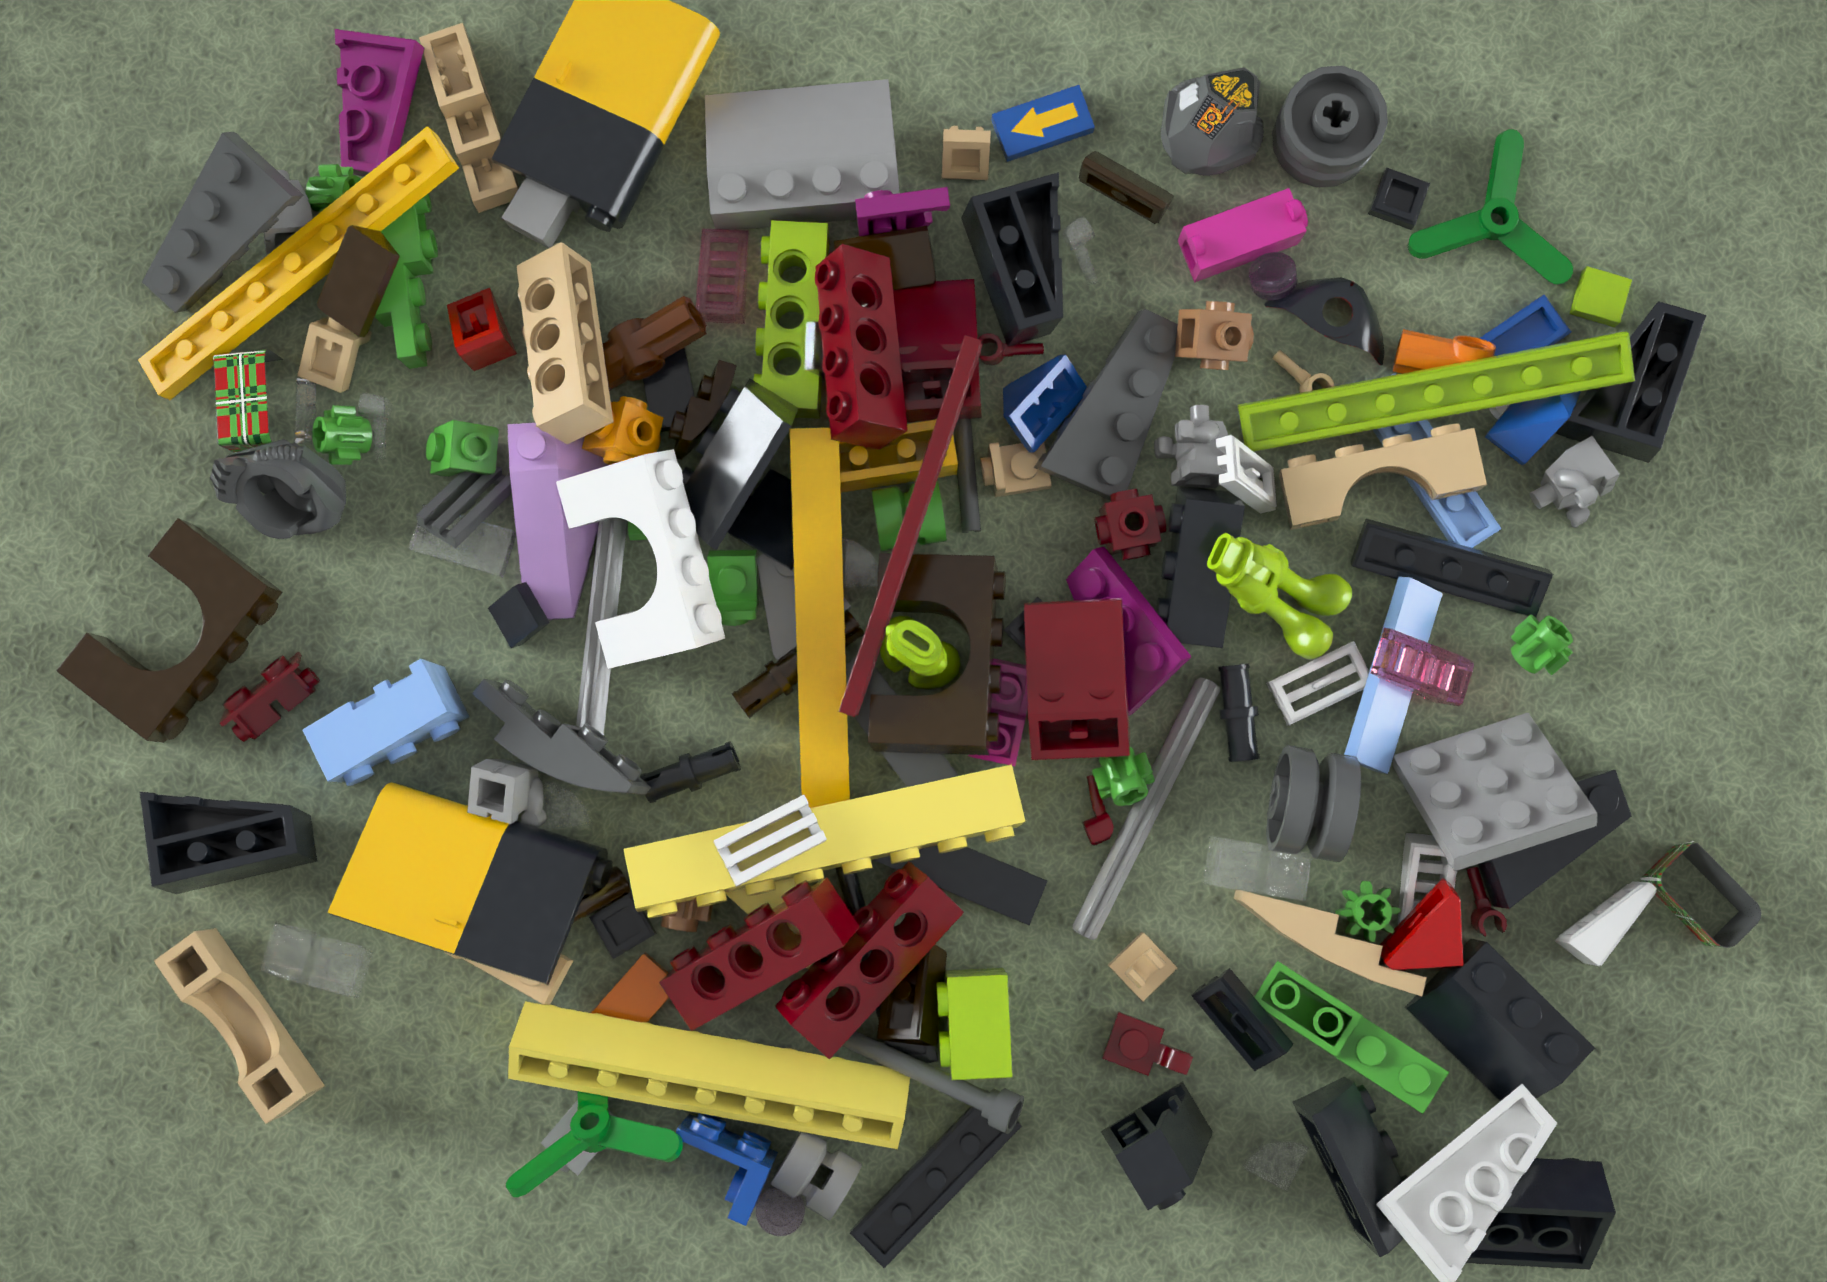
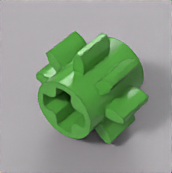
M339 164L319 165L320 176L308 179L305 194L309 199L310 207L320 213L361 179L353 175L352 167H340Z
M332 405L331 410H324V417L319 416L314 421L312 428L313 445L317 452L329 454V464L352 465L353 460L361 459L360 453H367L371 447L372 429L370 422L362 416H356L355 406Z
M1531 614L1515 628L1516 632L1511 636V639L1516 643L1511 647V653L1517 663L1526 671L1536 674L1544 667L1553 675L1569 662L1568 657L1573 652L1568 646L1573 642V638L1569 630L1558 619L1546 616L1538 622Z
M1130 747V756L1100 757L1101 767L1092 770L1101 799L1112 796L1114 804L1118 806H1127L1141 801L1148 794L1146 784L1155 782L1146 753L1142 752L1135 756L1132 747Z
M1361 881V893L1355 894L1350 890H1343L1342 894L1348 901L1345 908L1338 909L1335 913L1347 917L1350 922L1345 929V933L1353 936L1360 929H1363L1365 940L1371 943L1375 942L1376 931L1378 930L1393 934L1395 930L1389 922L1392 914L1400 913L1401 908L1391 906L1387 901L1392 890L1383 887L1376 894H1373V887L1370 881ZM1363 902L1375 903L1372 907V912L1376 915L1373 921L1361 920L1365 914L1364 910L1360 907Z

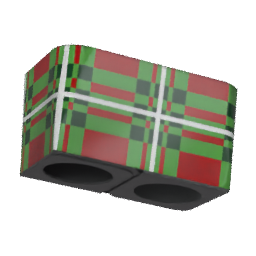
M269 349L213 356L217 441L219 446L233 453L272 442L268 425L265 362L283 359Z
M1694 841L1674 845L1640 879L1643 882H1650L1657 888L1655 895L1705 946L1730 948L1737 945L1760 921V906L1698 843H1693ZM1681 854L1739 911L1713 938L1663 888L1661 879L1664 871Z

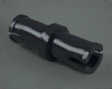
M1249 663L1218 667L1224 709L1219 710L1220 719H1225L1229 762L1260 759L1254 716H1258L1259 713L1258 706H1253Z
M731 741L722 746L695 756H691L690 753L679 756V762L647 774L643 773L640 775V778L651 787L645 796L650 803H654L656 800L688 788L691 792L702 789V783L734 771H740L741 766L736 750Z

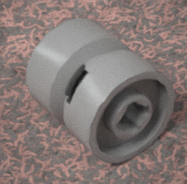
M800 1132L770 1185L791 1198L803 1195L806 1200V1207L829 1221L850 1190L862 1167V1163L841 1150L830 1153L827 1151V1142L815 1134ZM821 1164L829 1169L830 1173L819 1189L811 1184L810 1181Z

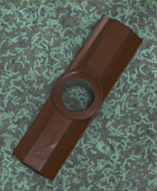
M682 296L645 319H630L610 330L607 335L608 341L602 344L609 391L627 380L637 381L654 375L664 367L665 358L707 334V325L704 318L690 298Z

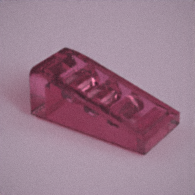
M702 229L696 308L701 312L705 322L745 324L749 230ZM712 242L738 243L737 251H711ZM711 260L736 261V268L711 267ZM710 277L735 278V285L710 284ZM709 294L734 295L733 302L709 301Z
M1384 628L1370 674L1432 702L1460 706L1465 699L1474 669V662L1461 655L1399 631ZM1403 647L1404 650L1398 670L1394 671L1400 648Z

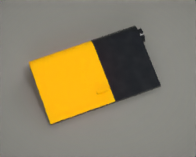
M574 0L491 158L493 163L577 200L583 211L587 213L585 220L592 226L606 232H610L612 227L617 229L623 228L720 37L719 29L706 17L670 0Z
M393 782L386 784L377 797L327 913L549 985L584 893L592 895L597 888L603 889L610 879L613 862L608 859L607 849L519 821L509 824L491 819L492 815L486 818L467 813V805Z

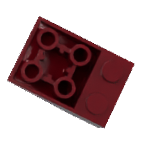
M975 279L936 281L930 285L893 290L907 422L937 419L965 335L978 339ZM979 358L958 419L982 418Z
M1122 598L1024 603L1031 760L1130 756Z

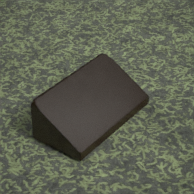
M1097 151L1087 155L1082 162L1078 177L1080 182L1154 224L1160 222L1174 198V195Z
M355 225L347 228L317 302L318 308L323 313L359 337L367 335L400 258L381 231Z
M927 225L834 241L835 249L841 244L889 257L893 290L930 285L936 282L935 260Z
M934 945L881 1003L877 1039L921 1046H936L940 1021L938 1016L937 982H944L947 952L944 949Z

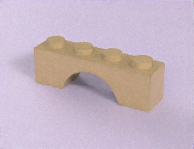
M1459 423L1449 424L1430 430L1431 437L1413 441L1411 434H1403L1384 439L1382 441L1383 447L1365 451L1363 444L1335 450L1336 458L1317 461L1316 455L1313 454L1288 460L1289 468L1280 470L1279 479L1290 530L1337 521L1341 516L1344 499L1348 491L1360 480L1378 473H1396L1414 480L1426 491L1431 500L1481 490L1487 485L1475 428L1461 430Z
M216 928L194 931L154 960L179 999L200 1011L223 1036L238 1066V1085L265 1124L288 1114L325 1086Z

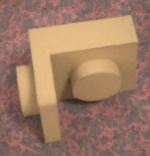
M329 316L310 323L297 376L339 393L348 390L359 346L370 341L372 332L368 331L365 337H359Z
M999 442L990 443L987 451L988 457L980 458L984 486L993 485L995 497L1051 489L1050 474L1034 468L1042 454L1046 453L1044 442L1033 453H1028L1022 443L999 447Z

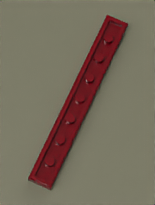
M967 335L964 337L838 712L853 717L859 714L885 637L886 627L889 625L983 346L982 340Z

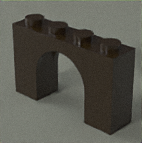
M177 518L148 557L190 588L198 599L203 615V627L200 639L191 654L171 668L152 671L136 661L107 637L86 633L56 670L143 739L162 743L167 739H174L183 731L189 721L186 714L197 701L201 702L213 693L219 683V679L216 676L227 662L233 663L242 656L249 644L246 638L257 624L263 625L272 618L278 608L276 600L283 593L196 525Z
M879 553L877 595L892 553ZM912 554L893 612L935 613L954 620L965 630L970 638V657L960 678L950 687L939 693L926 696L871 694L868 744L873 751L989 755L990 742H998L999 713L991 712L992 694H1000L1002 672L1001 665H993L994 647L1003 646L1004 622L1003 618H995L996 600H1005L1006 575L1005 571H998L995 556Z

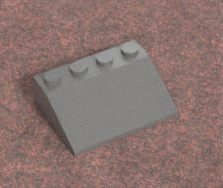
M888 79L705 95L710 214L716 232L771 227V220L817 223L856 220L855 199L864 198L866 194L877 190H888L893 194L900 193Z

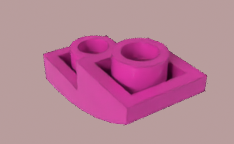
M994 658L993 665H1001L1002 672L1000 694H992L991 712L999 713L998 742H990L989 755L968 756L1015 766L1028 708L1026 665Z

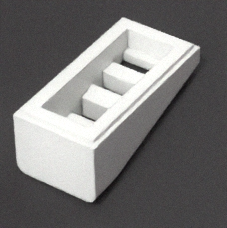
M1406 833L1399 899L1401 912L1398 913V924L1421 901L1414 899L1415 892L1429 893L1439 882L1417 879L1418 872L1440 874V880L1445 878L1455 888L1457 871L1453 870L1433 835ZM1420 854L1441 856V861L1420 860Z
M1632 881L1560 934L1555 942L1582 963L1602 966L1656 894L1657 888L1650 882Z

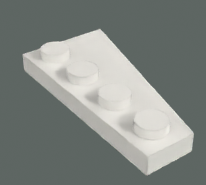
M1521 1084L1382 1198L1376 1205L1440 1282H1455L1461 1274V1269L1485 1237L1488 1227L1512 1195L1511 1192L1519 1179L1527 1172L1558 1123L1528 1089Z

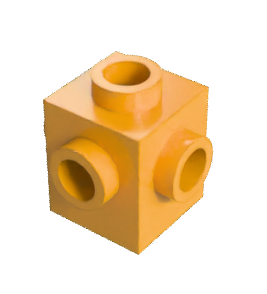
M622 396L619 401L611 402L613 423L586 435L582 449L604 458L603 462L608 465L644 454L655 453L660 446V431L664 418L648 411L647 403L636 398Z

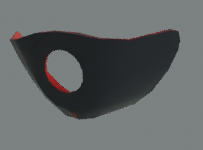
M1342 277L1307 280L1276 293L1264 304L1266 307L1282 308L1289 311L1309 327L1331 340L1371 353L1377 363L1383 365L1384 342L1377 315L1364 289L1354 281ZM1332 298L1345 299L1352 307L1353 314L1349 323L1341 327L1328 324L1322 313L1324 304Z

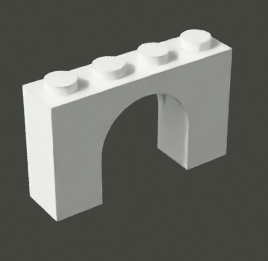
M674 449L644 454L556 482L569 529L615 517L622 518L636 525L644 533L655 554L657 582L654 592L646 605L637 611L595 622L608 669L695 649L725 639L721 613L715 602L709 580V569L702 554L696 532L695 518L690 510L683 484L682 470L677 462Z

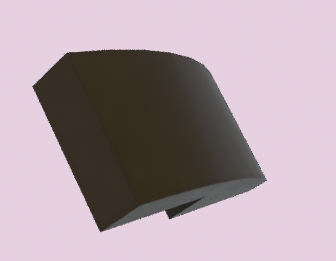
M718 360L711 376L703 374L697 397H690L684 412L675 411L668 438L676 440L674 451L677 459L682 460L702 440L706 431L712 425L728 394L737 365Z

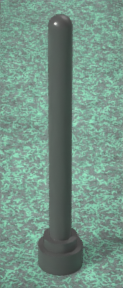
M855 1031L843 1044V1047L982 1111L981 1116L988 1119V1125L1003 1133L1009 1134L1018 1121L1023 1108L1024 1097L1006 1088L1002 1089L1001 1092L996 1089L988 1092L964 1080H952L951 1074L858 1031Z

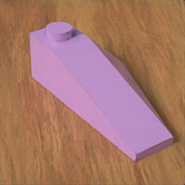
M536 423L507 424L509 470L522 583L527 582L548 620L575 618L589 568L590 555L596 534L598 533L599 522L569 529L556 482L608 466V464L603 462L604 458L582 449L585 436L570 444H565L536 427Z

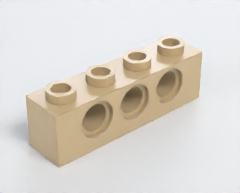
M560 242L517 265L519 282L517 292L522 306L524 323L522 333L527 347L529 363L527 373L532 387L534 403L532 414L536 427L565 444H570L613 423V415L591 263Z

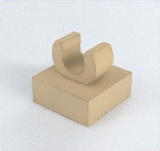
M958 126L944 129L942 178L988 180L991 131H984L982 127H976V130H959Z
M1141 932L1108 964L1141 1001H1144L1177 969L1173 962L1144 932Z

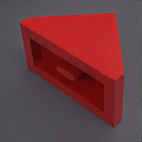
M490 287L447 305L455 349L462 360L473 371L517 354Z
M1442 878L1396 926L1394 933H1390L1379 944L1383 946L1381 957L1390 969L1403 970L1463 966L1461 899L1452 885L1445 878Z

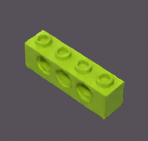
M771 220L770 236H762L761 264L768 265V282L760 281L758 290L759 310H766L765 328L757 327L755 342L756 356H763L762 374H754L753 381L798 407L799 410L795 418L820 419L823 344L822 333L818 324L820 311L818 289L815 284V266L829 255L830 234L828 223ZM798 266L803 268L806 274L802 280L796 283H789L781 278L787 268ZM787 312H798L804 317L802 323L794 329H785L778 324L782 315ZM786 357H793L801 362L800 369L790 376L781 375L776 371L779 361Z

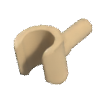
M1281 350L1272 358L1300 384V393L1313 391L1312 384L1314 381L1320 383L1322 388L1334 387V382L1330 376L1323 373L1310 375Z

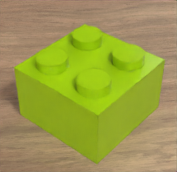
M1004 968L945 970L946 982H937L938 1016H948V1031H939L941 1067H950L952 1080L1013 1077L1008 975Z

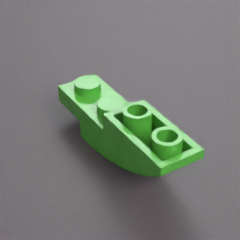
M429 193L381 231L400 258L375 314V318L384 327L393 326L397 358L409 369L428 366L426 351H432L431 333L427 323L421 322L419 306L426 305L425 290L421 278H415V276L432 274L431 258L438 257L436 238L432 229L427 230L425 213L432 211Z
M1279 961L1275 963L1254 996L1268 1014L1421 1114H1424L1449 1073Z

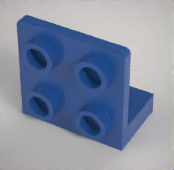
M699 1113L696 1117L689 1114L676 1130V1133L681 1136L683 1142L740 1166L734 1175L724 1200L733 1203L727 1218L746 1226L778 1152L770 1149L771 1141L759 1134L744 1131L743 1135L740 1136L724 1129L726 1121L717 1116Z

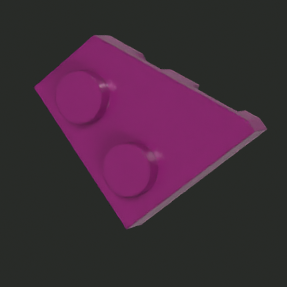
M948 187L893 194L888 190H877L866 194L864 198L855 199L859 237L926 225L928 227L933 223L931 211H947L950 208Z

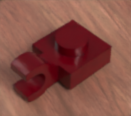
M1118 1011L1102 1054V1059L1149 1076L1153 1062L1187 1075L1193 1056L1185 1051L1160 1043L1164 1028Z

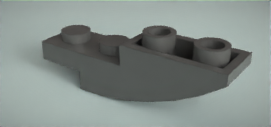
M483 679L472 693L505 723L494 740L533 768L556 779L600 791L646 795L651 789L639 777L642 770L636 763L622 754L616 757L605 747L608 740L602 733L588 724H584L582 727L561 724L548 712L542 709L536 711L526 702L529 695L514 682L506 679L503 683Z

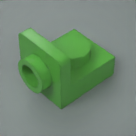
M709 550L707 556L709 580L717 608L721 613L722 624L737 626L747 623L748 620L756 619L759 606L757 550Z

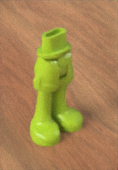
M1228 533L1218 537L1207 561L1208 568L1217 573V581L1222 586H1226L1229 593L1238 600L1241 608L1251 614L1264 612L1281 626L1284 638L1294 653L1306 659H1315L1322 656L1329 649L1333 639L1331 628L1320 619L1302 613L1278 597L1277 587L1289 594L1302 608L1310 613L1331 616L1342 612L1351 601L1352 588L1345 579L1337 574H1323L1311 579L1302 578L1288 567V559L1284 553L1273 545L1261 546L1252 543L1251 540L1244 537L1234 538Z
M896 616L890 619L879 652L886 668L893 673H897L905 666L909 667L911 670L908 675V682L920 689L939 688L955 678L960 668V656L952 644L944 641L941 642L939 637L930 628L909 616Z

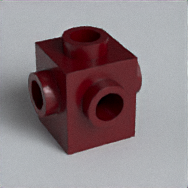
M1138 489L1110 494L1111 502L1105 503L1099 509L1100 516L1094 518L1099 545L1106 544L1107 550L1111 555L1121 553L1123 561L1151 555L1150 547H1155L1162 541L1160 534L1166 533L1167 530L1162 505L1154 506L1152 494L1139 496ZM1128 514L1138 515L1141 527L1139 530L1132 531L1126 527L1125 517Z

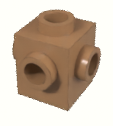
M1206 301L1205 310L1179 309L1175 357L1201 359L1200 368L1229 370V361L1247 362L1248 351L1251 349L1254 339V332L1251 326L1252 314L1234 312L1235 303Z

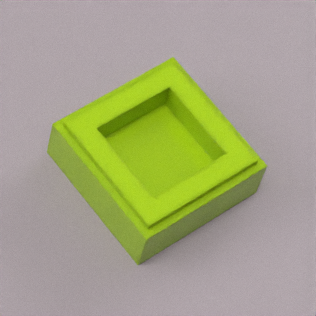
M1586 266L1581 271L1569 314L1616 327L1621 322L1632 279Z

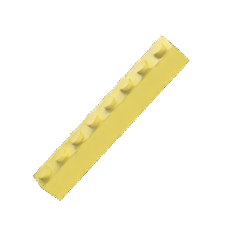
M1011 764L810 808L827 840L738 887L735 886L714 844V840L749 822L623 850L635 909L637 912L647 910L648 918H655L678 912L676 903L696 899L697 906L704 907L727 901L725 892L745 888L746 895L753 896L776 890L774 882L794 877L795 885L805 880L808 883L824 879V870L842 867L844 875L873 868L871 863L873 859L890 856L891 863L896 864L920 858L919 849L937 845L939 853H946L968 847L966 839L985 835L986 843L1008 839L1015 836L1013 828L1019 827L1026 821ZM796 811L728 846L731 854L801 819L802 816L799 811ZM805 828L737 863L740 872L812 835L808 828Z
M527 1001L524 1003L509 1045L508 1079L893 1149H898L905 1120L910 1078L884 1065L879 1066L851 1061L841 1057H832L829 1060L824 1055L797 1051L792 1048L774 1047L742 1039H730L703 1034L698 1031H686L654 1025L649 1022L631 1021L599 1013H587Z

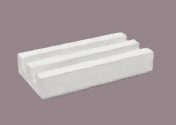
M1232 435L1216 439L1217 449L1225 454L1217 457L1218 466L1227 472L1219 475V484L1260 514L1276 510L1273 467Z
M1353 641L1266 684L1270 692L1272 691L1276 699L1275 702L1278 708L1281 709L1284 715L1283 718L1288 726L1364 690L1369 670ZM1349 655L1352 661L1351 664L1288 694L1285 693L1282 686ZM1357 671L1361 680L1294 711L1291 705L1292 702Z
M805 795L714 840V844L736 887L827 840L808 805L809 803ZM799 810L802 816L801 819L731 854L728 846ZM805 828H808L812 836L740 872L737 863Z

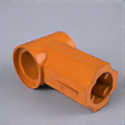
M1403 329L1392 371L1403 374L1493 357L1496 346L1489 341L1471 336H1455L1453 339Z

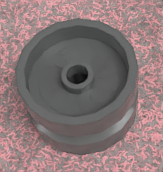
M1345 66L1320 67L1303 75L1288 93L1272 131L1273 151L1281 167L1298 182L1313 187H1335L1353 179L1367 164L1372 154L1382 142L1388 124L1386 102L1378 86L1362 72Z
M1291 745L1283 748L1274 772L1267 812L1266 835L1269 851L1295 855L1304 848L1307 842L1310 853L1315 859L1341 862L1344 859L1354 835L1361 795V770L1357 757L1330 753L1326 755L1319 765L1313 749Z

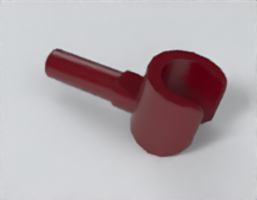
M992 333L983 334L978 338L982 340V344L995 343L998 345L996 353L992 356H979L981 362L986 365H997L1004 357H1013V355H1043L1044 353L1043 343H1023L1007 347L1006 343H1002L999 337Z
M1090 775L1087 776V783L1095 817L1083 821L1082 824L1091 845L1095 846L1109 840L1114 827L1110 816L1106 812L1094 776Z
M1479 868L1466 869L1476 906L1470 917L1473 928L1486 937L1483 923L1488 916L1493 915L1496 929L1502 933L1505 932L1507 920L1501 912L1491 907Z

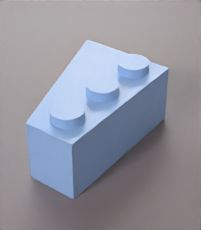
M419 659L409 665L412 672L411 675L392 685L389 680H384L373 687L374 694L356 703L350 701L304 728L303 732L327 781L340 783L345 781L347 786L355 785L374 775L373 766L387 759L390 764H394L414 755L417 752L415 745L429 737H432L433 741L437 742L457 733L460 730L458 723L467 719L469 715L445 667Z

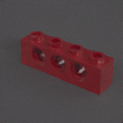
M841 244L815 266V284L818 289L820 311L818 324L822 333L824 356L822 368L826 378L828 400L826 412L830 422L831 440L880 450L908 431L890 258Z
M908 861L902 869L895 871L888 877L884 888L867 906L860 908L853 917L860 927L842 948L816 961L800 979L789 984L782 998L775 1005V1008L795 1030L830 1060L962 916L964 911L926 874ZM906 913L903 921L897 926H894L896 920L902 914ZM872 950V953L869 956V958L861 962L862 957L868 951ZM839 987L834 996L826 999L834 988Z
M828 878L821 880L813 886H810L807 880L797 884L782 895L781 898L784 902L772 909L767 902L749 913L743 919L746 924L734 930L732 925L729 924L706 940L709 946L697 951L693 945L670 960L669 963L673 969L659 983L691 1031L842 948L860 926ZM787 923L797 927L801 935L795 934ZM750 945L756 947L762 956L757 955ZM714 967L718 968L723 973L724 977L719 975L715 971Z

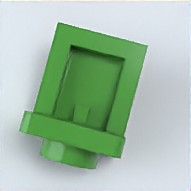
M452 420L435 427L434 432L429 435L426 445V457L428 461H431L430 474L450 477L464 471L485 475L495 473L499 430L492 426Z

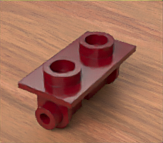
M299 652L289 660L282 655L261 672L264 680L254 688L249 690L244 685L224 701L222 705L226 710L223 712L219 724L223 727L233 720L236 725L232 727V731L241 741L245 742L249 738L256 740L263 732L281 719V715L271 705L273 701L277 699L290 712L316 691L314 686L320 682V679L309 667L303 671L298 668L302 656Z

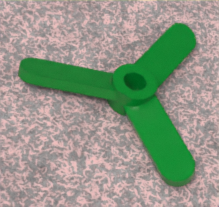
M1514 129L1501 132L1496 137L1485 204L1482 209L1416 231L1410 236L1408 242V251L1412 256L1426 259L1485 238L1488 240H1499L1552 284L1565 283L1573 274L1571 261L1519 218V212L1514 203L1524 150V140L1522 135ZM1491 214L1500 215L1503 219V225L1494 223L1491 219Z
M577 1091V1112L570 1122L571 1131L512 1174L506 1182V1188L512 1197L524 1196L583 1151L596 1153L608 1148L662 1162H671L681 1154L683 1140L678 1133L670 1129L610 1116L608 1113L607 1096Z

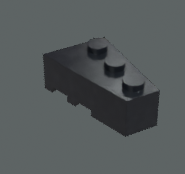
M1059 172L973 196L970 198L961 217L1007 347L1050 335L1063 318L1062 258H1059L1061 220L1060 215H1058L1057 196Z
M1658 301L1630 336L1635 381L1589 389L1574 407L1570 418L1555 434L1579 442L1593 436L1602 449L1649 463L1662 448L1707 315Z
M1177 486L1176 503H1172L1168 531L1172 532L1170 551H1165L1162 563L1161 577L1167 580L1165 598H1158L1156 612L1180 643L1223 648L1231 593H1229L1226 586H1222L1217 581V573L1208 568L1207 561L1219 536L1228 533L1234 538H1238L1241 535L1245 505L1230 491Z
M1616 770L1594 771L1574 778L1597 812V826L1478 864L1492 907L1510 909L1632 817Z
M140 792L151 886L173 894H180L317 862L311 815L291 805L239 800L223 801L194 796L178 797Z
M1182 1081L1105 1128L1101 1133L1147 1210L1152 1209L1156 1205L1159 1210H1163L1174 1205L1186 1195L1183 1189L1193 1183L1213 1131Z

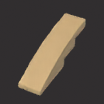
M460 23L419 37L420 43L424 47L423 53L439 107L446 119L455 153L462 165L470 195L478 213L511 202L519 189L515 172L493 163L491 159L503 135L464 24Z
M1242 890L1235 891L1234 899L1272 930L1314 956L1362 978L1421 997L1423 996L1427 977L1381 966L1379 961L1383 946L1335 934L1339 918L1338 914Z

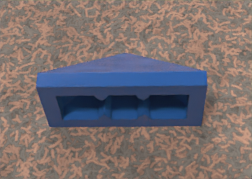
M1062 354L1003 388V416L1028 453L1035 452L1083 399L1082 394L1087 386L1066 354Z
M1581 391L1510 404L1485 435V438L1523 466L1570 418Z

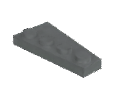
M236 132L222 133L142 283L175 313L188 310L223 276L222 271L232 261L239 260L250 249L248 245L260 233L267 232L279 221L277 216L287 206H294L304 195Z
M1147 309L1138 311L1106 358L1107 363L1097 378L1090 382L1082 394L1083 399L1071 417L1064 421L1056 433L1057 438L1047 453L1042 454L1034 468L1110 501V494L1128 490L1175 358L1178 324Z

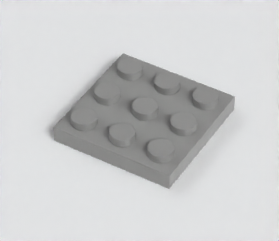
M1524 713L1393 756L1395 772L1454 871L1597 826L1596 810L1529 713Z

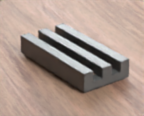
M497 465L495 473L490 475L466 471L459 473L416 514L418 525L456 549L512 493L510 473L507 476L502 475V469ZM492 483H493L494 485H496V486H495L464 518H462L450 531H449L448 529H446V528H447L455 519H457L461 514H465V513L475 504V500H476Z

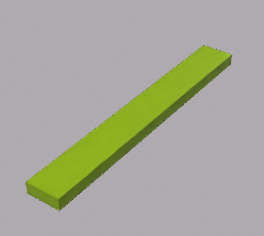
M1628 332L1614 333L1239 404L1237 406L1244 445L1254 452L1635 381L1630 336Z

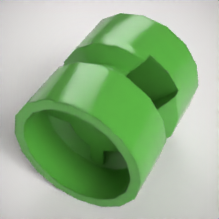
M938 480L917 539L920 545L947 541ZM915 483L911 484L909 491L905 493L898 486L871 490L881 551L894 548Z

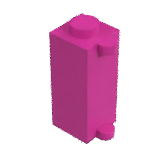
M1290 188L1184 226L1178 238V243L1195 283L1298 245L1307 231L1305 227L1308 226V218L1301 201L1294 199Z

